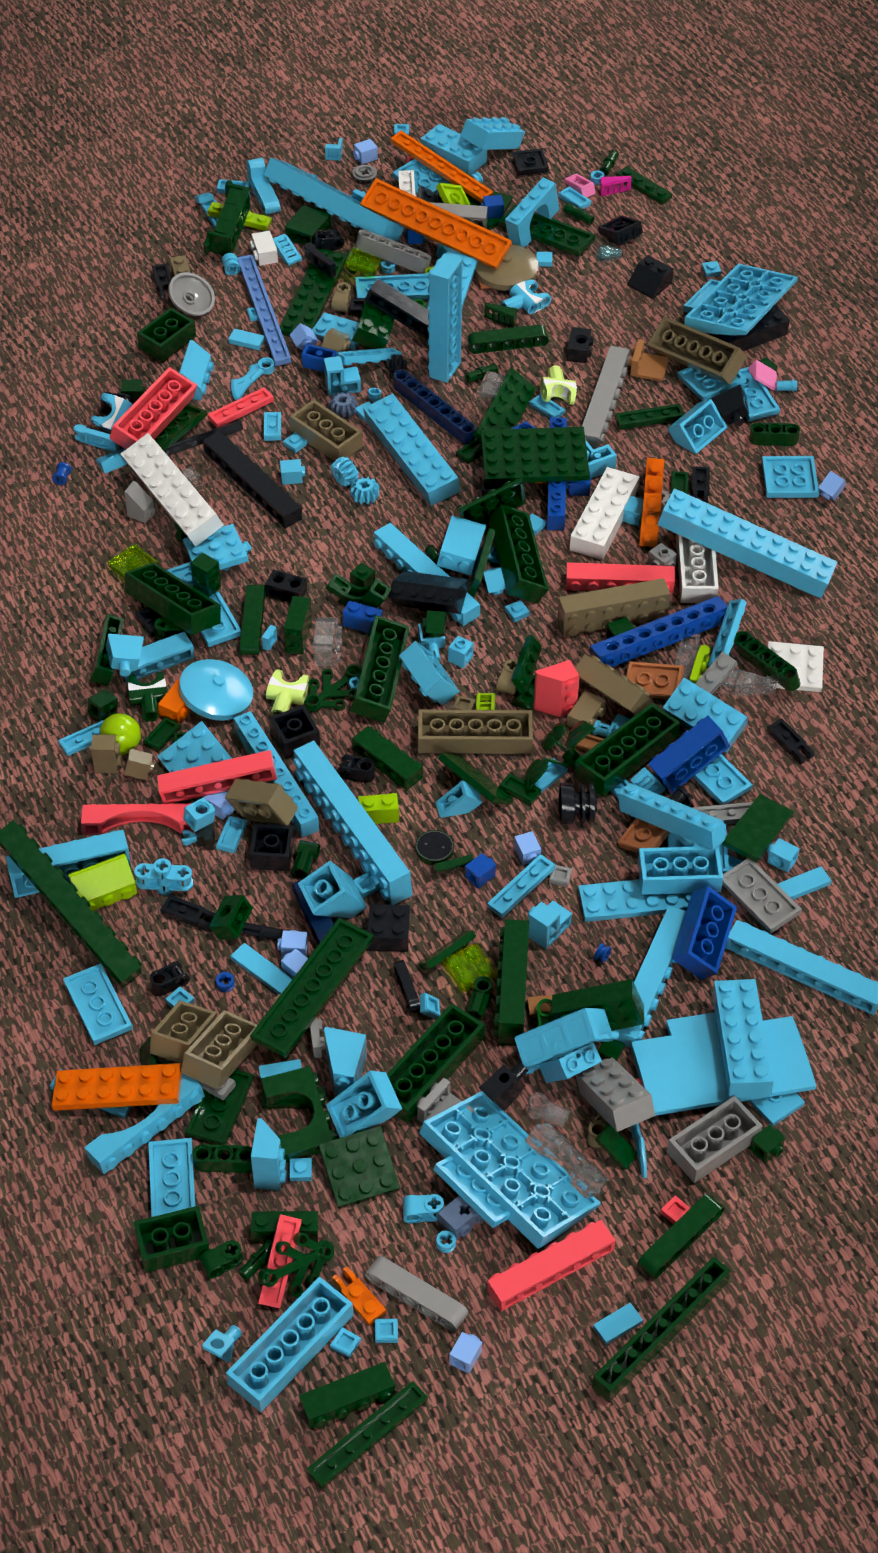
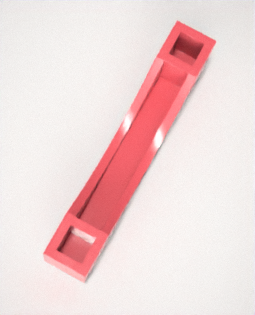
M192 803L83 805L81 818L83 835H102L120 825L134 822L162 824L176 830L180 834H183L184 830L194 832L183 820L185 807Z

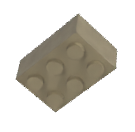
M235 779L225 796V799L247 821L289 825L298 809L297 805L293 802V798L287 795L283 790L284 788L278 783L271 784L263 781H251L249 779Z
M179 1000L152 1031L150 1054L182 1064L184 1053L217 1018V1012Z

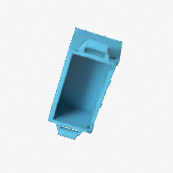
M583 1008L515 1036V1042L522 1064L529 1070L526 1074H532L535 1070L540 1069L539 1063L594 1041L610 1042L619 1038V1033L611 1031L604 1009Z

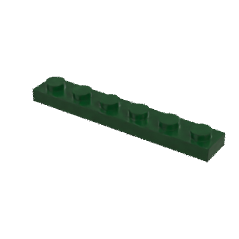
M414 1381L410 1382L306 1469L307 1473L323 1489L428 1401V1396Z

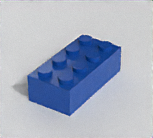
M708 715L700 719L692 729L684 732L676 742L669 744L661 754L654 756L648 764L654 775L666 787V790L672 794L677 790L676 787L678 785H684L726 751L730 745L722 729Z
M709 886L692 892L672 959L700 979L716 975L737 906Z

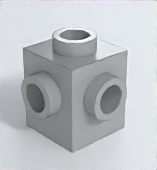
M660 543L649 551L648 564L676 566L677 554L663 543Z

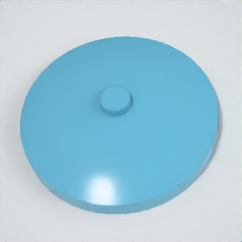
M214 659L196 661L184 669L179 680L178 689L183 702L192 711L208 719L232 720L234 717L244 714L250 707L253 699V687L248 677L240 669L224 661Z

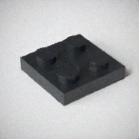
M542 148L512 152L519 176L549 172V166Z

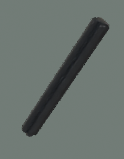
M238 420L173 443L165 453L168 456L203 444V439L218 431L224 436L243 430V424Z

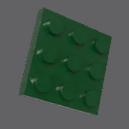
M381 1126L318 1145L337 1208L400 1189Z

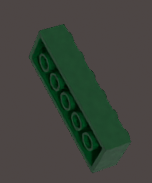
M500 503L488 518L491 529L495 530L494 542L507 594L537 604L549 591L529 513Z
M153 562L125 572L126 593L191 635L197 634L200 631L221 624V604Z
M375 615L369 628L349 709L350 712L385 723L391 711L401 669L402 659L399 655L405 651L410 626Z
M653 703L649 704L577 759L574 777L586 785L593 782L595 792L603 797L674 742L679 736L680 722Z
M505 919V927H500L494 1037H498V1045L517 1046L515 1036L524 1033L529 920Z
M453 1003L447 1007L387 1073L402 1107V1110L395 1114V1116L407 1124L417 1114V1104L420 1099L427 1097L435 1083H439L443 1078L448 1079L485 1038L484 1023Z

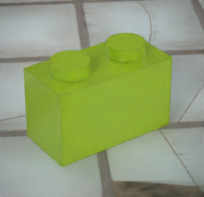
M397 793L358 796L359 803L375 824L399 822Z

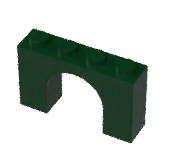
M311 1066L261 1078V1088L267 1106L288 1100H299L306 1103L314 1114L312 1121L305 1128L278 1136L281 1140V1148L285 1149L284 1159L286 1162H290L291 1158H305L320 1154L319 1144L336 1139L334 1130H329V1113L327 1110H323L322 1104L325 1103L323 1093L317 1090L316 1085H319L316 1072L312 1073Z

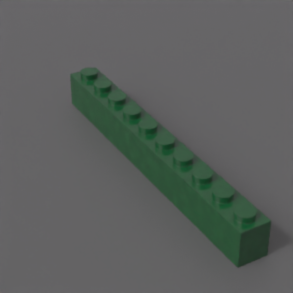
M13 820L0 830V847L116 982L123 988L142 973L140 960L135 955L132 957L128 953L129 948L127 945L115 938L116 933L110 926L106 927L102 923L103 918L101 915L89 908L91 905L88 900L76 893L78 890L72 882L68 883L64 879L65 874L63 871L51 864L53 861L46 852L43 854L39 850V844L34 838L30 839L26 835L28 832L22 824L18 825Z

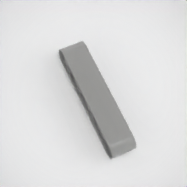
M359 230L355 244L357 249L420 274H425V269L429 268L431 262L429 254L368 230Z
M377 1256L365 1273V1277L371 1283L450 1331L456 1332L469 1313L464 1305L385 1257Z

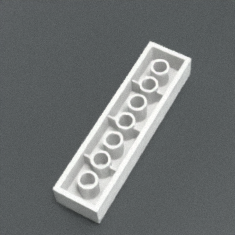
M149 433L121 453L129 467L195 547L224 526L214 510Z

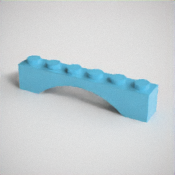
M182 1073L179 1103L160 1104L146 1119L138 1124L115 1133L101 1134L84 1147L89 1160L103 1174L114 1169L118 1163L131 1156L136 1149L148 1143L158 1132L166 1129L171 1122L181 1117L193 1105L198 1104L205 1097L202 1085L196 1079Z

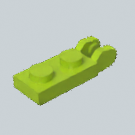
M701 645L698 650L690 676V681L694 684L707 669L710 660V648L708 645Z

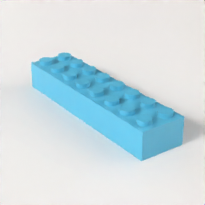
M444 253L436 261L434 268L428 273V370L430 378L447 383L461 363L463 259Z
M390 394L363 408L368 425L430 506L461 492L457 475L394 394Z

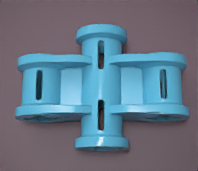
M158 859L154 864L142 863L134 869L135 876L137 877L136 885L140 889H157L160 895L167 896L173 891H188L193 887L191 868L186 865H171L168 859Z

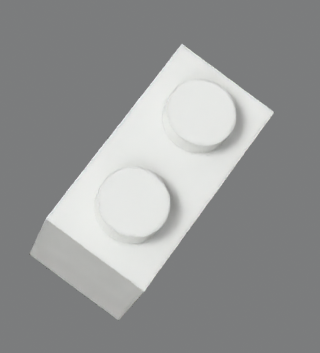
M270 231L251 234L252 240L249 241L250 249L254 250V260H258L259 266L277 263V248Z

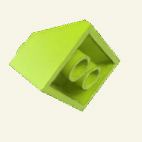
M125 854L68 874L69 881L78 890L76 893L88 900L91 905L89 908L93 912L96 909L110 906L117 901L129 899L137 894L135 880Z

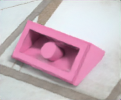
M756 360L748 368L754 380L775 391L777 389L776 371Z

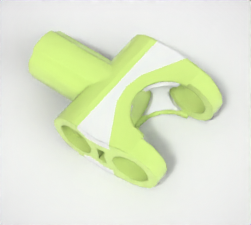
M560 366L550 367L548 369V377H542L540 381V394L543 401L550 402L551 397H560L568 405H574L577 392L576 381L565 380Z
M275 670L266 691V699L275 700L270 713L271 716L290 710L291 704L304 705V700L308 693L309 675L303 674L296 682H286L282 679L283 671Z

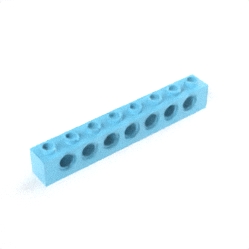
M249 711L234 717L235 733L249 755L271 750L275 762L277 780L268 781L267 783L280 784L286 794L293 798V802L297 805L298 809L291 822L301 838L319 831V819L316 812L252 712Z

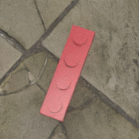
M263 387L209 413L208 419L218 428L274 402V397Z
M279 1215L266 1268L275 1270L292 1262L291 1257L278 1254L275 1246L279 1241H286L295 1249L296 1244L293 1238L299 1232L301 1219ZM283 1244L282 1247H281V1251H282V1252H283L284 1249H285L284 1244ZM288 1274L279 1278L278 1282L272 1287L262 1285L258 1304L280 1309Z

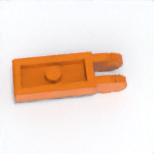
M349 1267L342 1269L344 1276L351 1282L347 1287L338 1275L331 1277L332 1282L341 1291V1294L353 1303V1309L368 1326L373 1324L375 1319H379L387 1313L386 1308L363 1282L356 1278Z

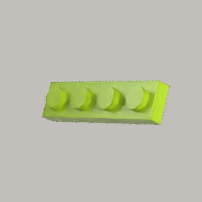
M212 202L207 215L219 218L223 204ZM249 211L244 226L268 231L272 218Z

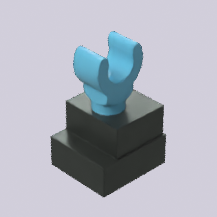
M209 824L198 830L197 834L184 830L183 836L189 838L182 839L183 845L187 846L198 841V845L206 847V850H214L216 835L214 825Z

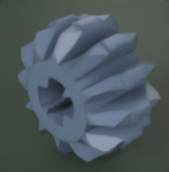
M344 392L342 394L336 393L335 396H331L329 409L343 419L344 417L350 418L351 415H355L357 402L355 396L350 395V392L344 394Z

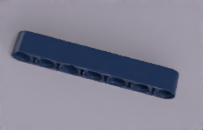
M397 370L394 372V389L461 443L467 445L475 439L473 436L475 425L407 371Z

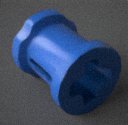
M60 462L56 466L57 471L53 474L52 481L58 485H65L67 483V476L71 473L72 468L69 464Z

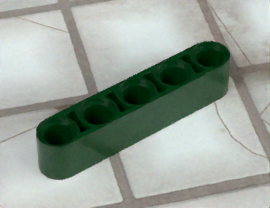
M531 325L473 332L468 335L467 340L470 351L473 354L545 346L549 342V337L544 325Z
M247 584L240 640L241 655H259L266 596L265 585Z
M740 631L736 633L734 644L739 655L786 690L794 691L800 687V678L794 666L748 632Z
M708 1193L705 1194L639 1258L637 1265L653 1279H657L722 1215L725 1207Z

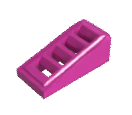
M601 177V196L631 190L632 177Z

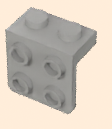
M443 1078L439 1083H435L426 1098L422 1097L417 1104V1120L423 1123L462 1102L450 1093V1081ZM468 1105L466 1108L473 1113L474 1109Z

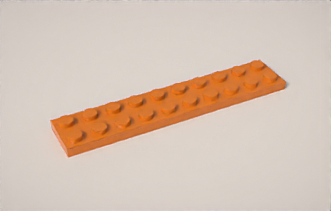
M377 178L360 203L361 206L390 221L468 257H472L496 270L513 244L510 239Z

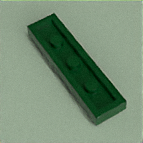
M627 166L616 173V176H631V187L661 205L672 198L673 193Z
M681 404L615 413V420L619 430L677 421L684 415Z
M533 635L526 637L511 679L520 694L528 690L542 649L539 641H536Z

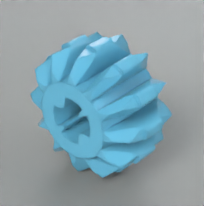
M348 457L338 458L331 465L333 478L341 486H351V483L359 478L356 466Z
M361 476L360 480L355 479L350 486L351 498L354 499L355 503L360 502L361 505L363 503L368 505L369 502L375 503L379 496L378 483H376L375 479L370 480L369 476L367 478Z

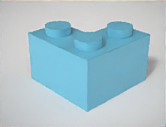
M341 356L324 358L325 385L328 396H334L336 393L342 394V392L344 394L361 392V379L358 367L343 368Z
M586 441L591 479L603 475L607 467L616 469L617 454L609 444L593 449Z
M541 901L528 912L529 938L547 949L571 925L572 913L555 901H552L549 905Z

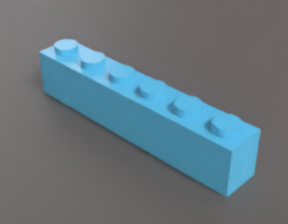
M629 783L618 792L619 807L623 813L712 850L725 840L723 820L632 783Z

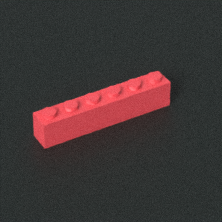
M567 562L566 590L595 591L664 578L670 594H674L675 566Z
M271 750L157 775L162 802L163 804H169L228 791L235 779L268 782L277 780Z
M602 1220L596 1223L591 1222L583 1230L577 1233H570L559 1243L554 1242L550 1244L544 1251L531 1254L527 1260L521 1263H514L505 1272L492 1275L487 1283V1291L502 1312L614 1251L615 1239Z

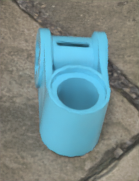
M437 1194L408 1195L402 1200L403 1220L406 1223L438 1221V1213L444 1208L443 1198Z

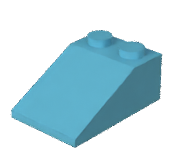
M371 1070L326 1104L340 1138L371 1129L389 1120L402 1110L387 1073Z

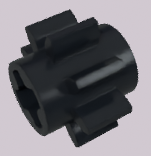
M391 355V359H387V368L390 369L391 373L407 369V361L403 360V355Z

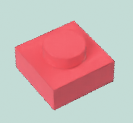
M675 1195L661 1209L660 1214L672 1224H675L690 1207Z

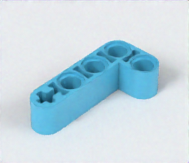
M261 157L247 161V176L264 214L267 215L280 212V203L267 176L264 175L266 168Z

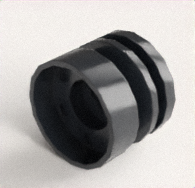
M560 783V823L574 824L575 815H579L581 823L585 822V815H588L589 823H594L597 812V794L594 789V783L587 784V791H585L584 783H580L577 792H575L573 783Z

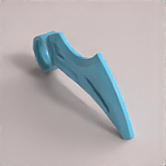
M269 357L262 358L258 363L250 366L246 375L231 380V391L235 401L242 398L249 386L262 374L268 375L275 371L273 359ZM263 365H270V367H267V368H264V367H262V366H263Z
M639 1123L630 1126L635 1141L641 1176L647 1178L645 1142L639 1128Z

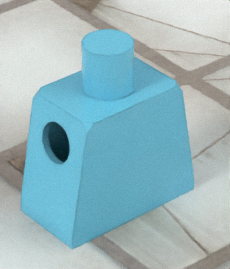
M108 634L106 650L110 668L118 669L121 676H129L131 671H136L144 637Z

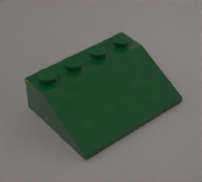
M522 478L508 481L501 487L492 489L481 497H475L471 502L459 505L453 510L454 516L485 525L489 523L488 517L500 503L516 509L526 504L524 481Z

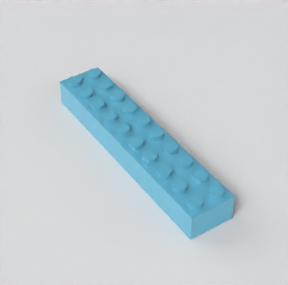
M270 158L264 175L269 178L268 181L274 184L278 183L279 187L285 190L289 189L292 191V194L299 197L302 196L303 200L309 203H315L316 207L326 209L327 213L339 216L338 219L350 222V225L355 228L368 230L396 242L399 241L404 230L403 226L361 206L360 201L287 162Z
M675 488L657 524L820 599L828 586L837 561Z
M315 741L295 749L293 763L296 767L295 775L299 781L302 780L306 792L312 794L316 806L322 808L324 817L327 820L330 819L334 831L340 833L344 845L349 846L354 859L360 861L362 870L365 873L370 872L371 882L375 887L379 885L382 898L388 900L391 905H395L412 896L410 871Z

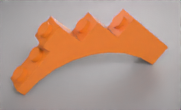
M646 458L639 546H657L659 525L657 524L661 511L665 459Z

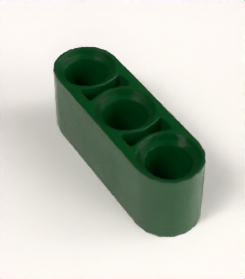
M754 423L751 425L749 441L754 445L795 446L798 443L800 427L792 423Z
M201 1144L193 1149L194 1167L198 1171L249 1173L252 1171V1148L250 1146Z

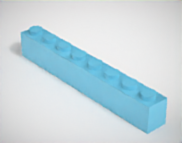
M389 523L374 532V546L376 549H380L387 559H391L399 570L450 577L393 524ZM467 593L461 614H449L452 615L456 622L464 626L480 616V604Z
M671 905L668 906L634 981L644 1004V1025L614 1030L619 1033V1038L616 1040L624 1043L626 1047L631 1048V1042L643 1040L645 1035L643 1029L645 1026L649 1027L652 1019L650 1013L652 1010L656 1011L659 1003L658 995H663L666 987L665 979H670L673 971L671 966L673 963H677L672 959L686 914L685 910Z
M737 920L732 927L725 946L726 949L869 1014L874 1015L878 1009V981L868 979L860 973L848 970L840 964H835L822 956L810 953L802 947L790 944L786 940L770 935L766 931H761L746 922Z

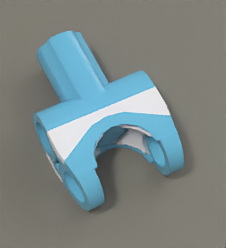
M530 279L514 285L509 292L511 298L501 301L500 306L516 308L517 310L523 308L528 314H533L547 307L552 298L548 293H534L538 288V283Z
M102 393L100 398L107 402L112 411L105 417L92 415L90 421L111 433L112 426L133 404L121 397Z

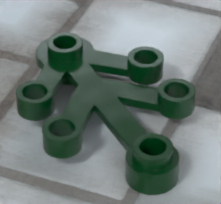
M355 664L349 665L346 668V675L333 685H331L333 671L331 669H324L322 671L323 692L317 695V690L320 687L319 680H309L310 695L304 700V706L307 711L316 712L321 708H334L337 711L344 710L345 701L343 699H336L335 701L326 699L348 698L352 701L353 696L351 694L354 693V689H339L346 685L352 677L358 676L360 667Z
M302 1232L294 1235V1243L297 1246H305L313 1252L304 1254L292 1248L286 1241L277 1242L275 1246L276 1252L280 1255H287L295 1260L275 1270L263 1268L258 1274V1281L261 1285L272 1287L278 1282L279 1278L296 1271L287 1292L292 1297H300L303 1293L302 1281L309 1264L314 1261L312 1272L306 1277V1285L310 1287L312 1279L315 1278L316 1280L319 1277L324 1263L329 1262L334 1256V1246L328 1240H321L317 1243L309 1239L306 1233ZM302 1236L303 1241L300 1243L299 1239ZM284 1244L285 1249H284V1251L282 1252V1251H281V1247H282V1245ZM295 1287H297V1291L294 1294L293 1290Z

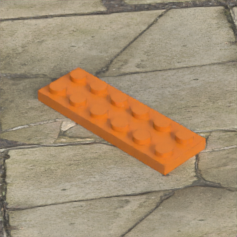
M182 1064L58 1070L52 1108L54 1111L177 1104L180 1097Z

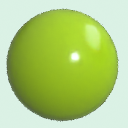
M117 713L103 721L99 729V735H116V743H120V754L118 755H125L130 752V749H135L141 739V730L133 717Z

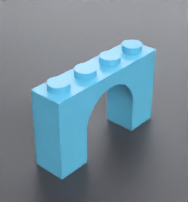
M543 177L505 219L508 239L512 240L513 244L525 248L531 242L530 222L536 210L538 214L548 219H551L558 212L559 203L556 183Z

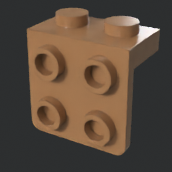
M638 339L637 345H634L632 349L633 356H630L628 366H631L630 376L663 381L669 358L644 353L645 340Z

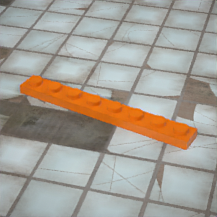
M402 130L391 137L393 145L450 183L461 185L465 193L480 203H483V196H493L492 190Z

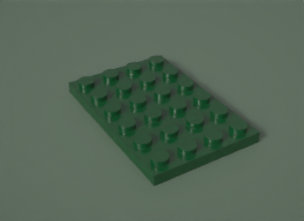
M584 427L481 430L485 484L506 483L522 478L524 483L590 480Z

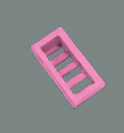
M577 173L564 179L568 186L585 197L595 194L594 183Z

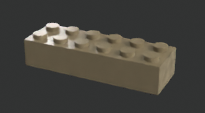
M665 316L647 344L655 353L731 385L747 358V355L739 347Z
M662 578L559 597L557 622L563 637L606 630L608 623L625 617L633 624L657 620L668 616L670 591L665 579Z
M419 710L418 753L532 754V710Z

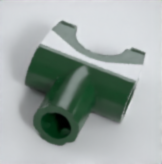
M157 672L156 678L150 683H141L137 680L135 674L129 675L130 706L141 705L142 719L146 722L156 721L159 718L158 703L167 693L163 672Z

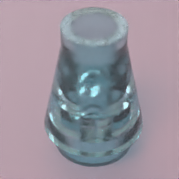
M607 245L599 246L597 251L598 259L605 261L621 258L622 249Z

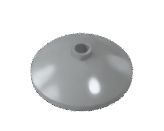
M183 272L175 275L169 283V297L181 312L190 316H203L214 306V291L210 284L201 276L190 272Z

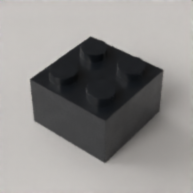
M304 705L269 717L270 732L285 758L293 756L295 749L312 741H315L320 746V731Z
M254 823L249 854L251 869L290 871L294 845L293 826Z
M369 905L368 932L374 935V940L369 945L368 951L408 952L410 905Z

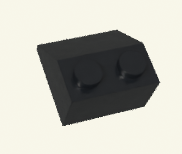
M647 255L637 264L627 286L654 299L672 284L674 268Z

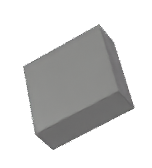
M555 865V870L550 874L549 884L568 888L573 869Z

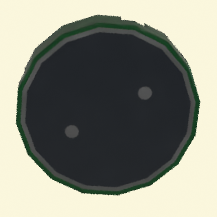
M430 830L418 837L415 844V852L423 863L434 865L451 859L454 854V842L447 833L440 830Z

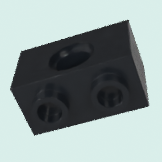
M572 327L567 349V361L586 363L587 357H591L592 347L590 346H593L594 336H591V329Z

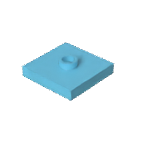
M797 1093L748 1100L772 1127L805 1104V1101Z

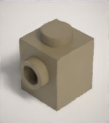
M130 749L124 775L147 780L148 773L152 774L155 764L151 762L153 754Z

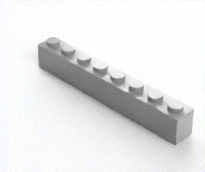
M610 346L582 425L584 427L585 439L593 449L599 448L600 444L604 443V432L607 433L609 428L608 421L612 420V410L616 408L617 400L615 399H619V388L623 387V377L627 376L630 349Z

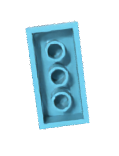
M473 117V119H466L460 137L482 150L519 149L525 131L520 129L519 125L510 123L509 119L505 117H492L491 119Z
M438 124L420 138L421 144L468 175L474 173L487 162V150L480 149L460 137V133L441 124Z
M683 678L663 706L664 712L678 720L680 725L688 730L692 729L700 719L709 715L722 729L730 745L724 751L726 754L748 724L747 716L686 678Z
M705 846L639 848L638 871L641 895L692 893L707 886L716 892H721L723 873L719 846L714 850Z

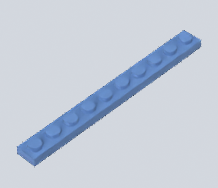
M253 254L237 257L243 279L275 366L291 363V356Z

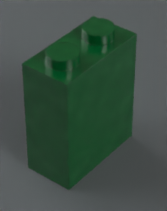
M303 205L286 224L285 234L291 241L303 245L313 243L315 232L326 231L331 227V214Z
M292 596L284 625L285 652L304 654L312 624L311 598Z

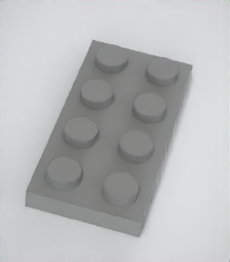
M747 858L723 874L722 885L770 934L801 914L802 909L754 861Z

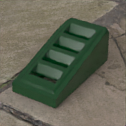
M485 303L484 317L514 328L517 321V309Z

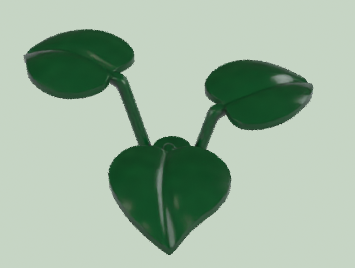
M579 721L570 730L565 748L558 740L564 736L566 727L561 722L555 724L552 730L544 737L542 747L545 750H549L556 743L565 752L562 756L564 762L546 757L542 760L536 759L526 770L524 776L526 787L531 791L533 785L547 770L548 762L564 766L565 768L571 767L575 770L576 760L581 756L574 746L596 730V728L587 721Z

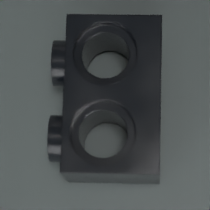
M273 569L265 583L266 596L291 603L292 596L304 597L306 594L307 578Z

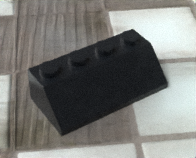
M404 571L392 581L388 598L397 606L461 614L470 580Z

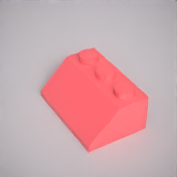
M570 660L535 671L533 705L535 710L557 717L568 716L578 701L580 676Z

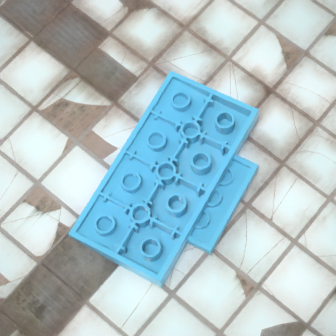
M738 263L721 281L710 279L683 305V311L688 312L685 316V325L704 333L746 335L798 281V277Z
M715 1012L666 1020V1027L670 1036L631 1042L632 1059L642 1086L652 1096L655 1116L717 1106L730 1099L728 1098ZM793 1016L764 1020L763 1025L773 1076L772 1093L768 1097L815 1090L814 1076ZM746 1097L737 1099L740 1102L766 1097Z
M483 1091L423 1122L419 1134L445 1158L436 1163L433 1170L492 1228L509 1220L539 1249L573 1227L601 1204L599 1200ZM468 1105L474 1109L473 1113L466 1108Z

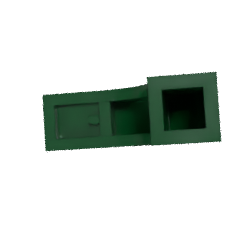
M334 573L325 589L339 597L338 602L344 606L347 605L348 601L378 608L385 601L391 587L377 578L370 586L360 587Z

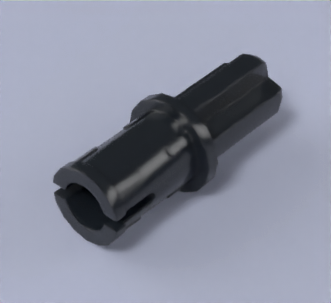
M246 922L242 933L260 937V940L266 938L278 941V938H282L283 929L268 927L266 924L257 925Z

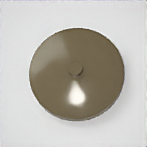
M512 244L497 270L478 261L475 275L484 285L490 288L510 291L518 283L530 279L535 280L538 274V260L528 249Z

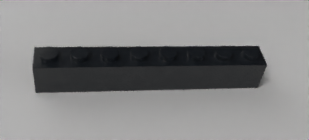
M218 431L203 439L204 452L285 529L302 520L301 505L298 502L296 503L288 493H285L278 483L271 480L270 476L267 473L265 474L257 464H254L248 455L241 452L239 447L234 445L227 436Z

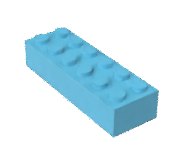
M124 830L94 835L39 849L43 854L46 852L53 861L51 864L55 868L59 867L65 874L64 879L68 883L70 882L68 874L122 854L126 855L132 871ZM5 856L15 898L39 893L11 858Z
M756 979L714 981L712 998L728 1098L733 1096L737 1098L771 1096L773 1076Z
M319 1276L226 1372L227 1384L258 1411L262 1412L354 1316L353 1303Z

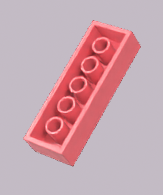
M169 367L112 426L109 439L125 449L129 448L147 433L155 439L194 398L197 384Z

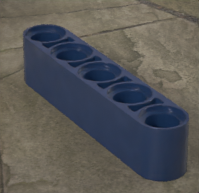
M298 882L292 883L293 892L315 941L319 945L334 924L330 916H319L312 913Z

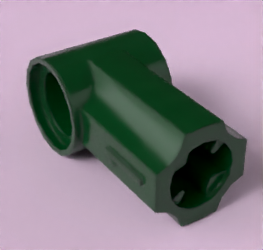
M303 840L299 841L297 857L292 868L293 875L304 879L310 874L314 861L318 859L320 844Z
M480 976L475 979L473 992L466 1011L477 1020L484 1018L488 1002L492 997V982L488 977Z

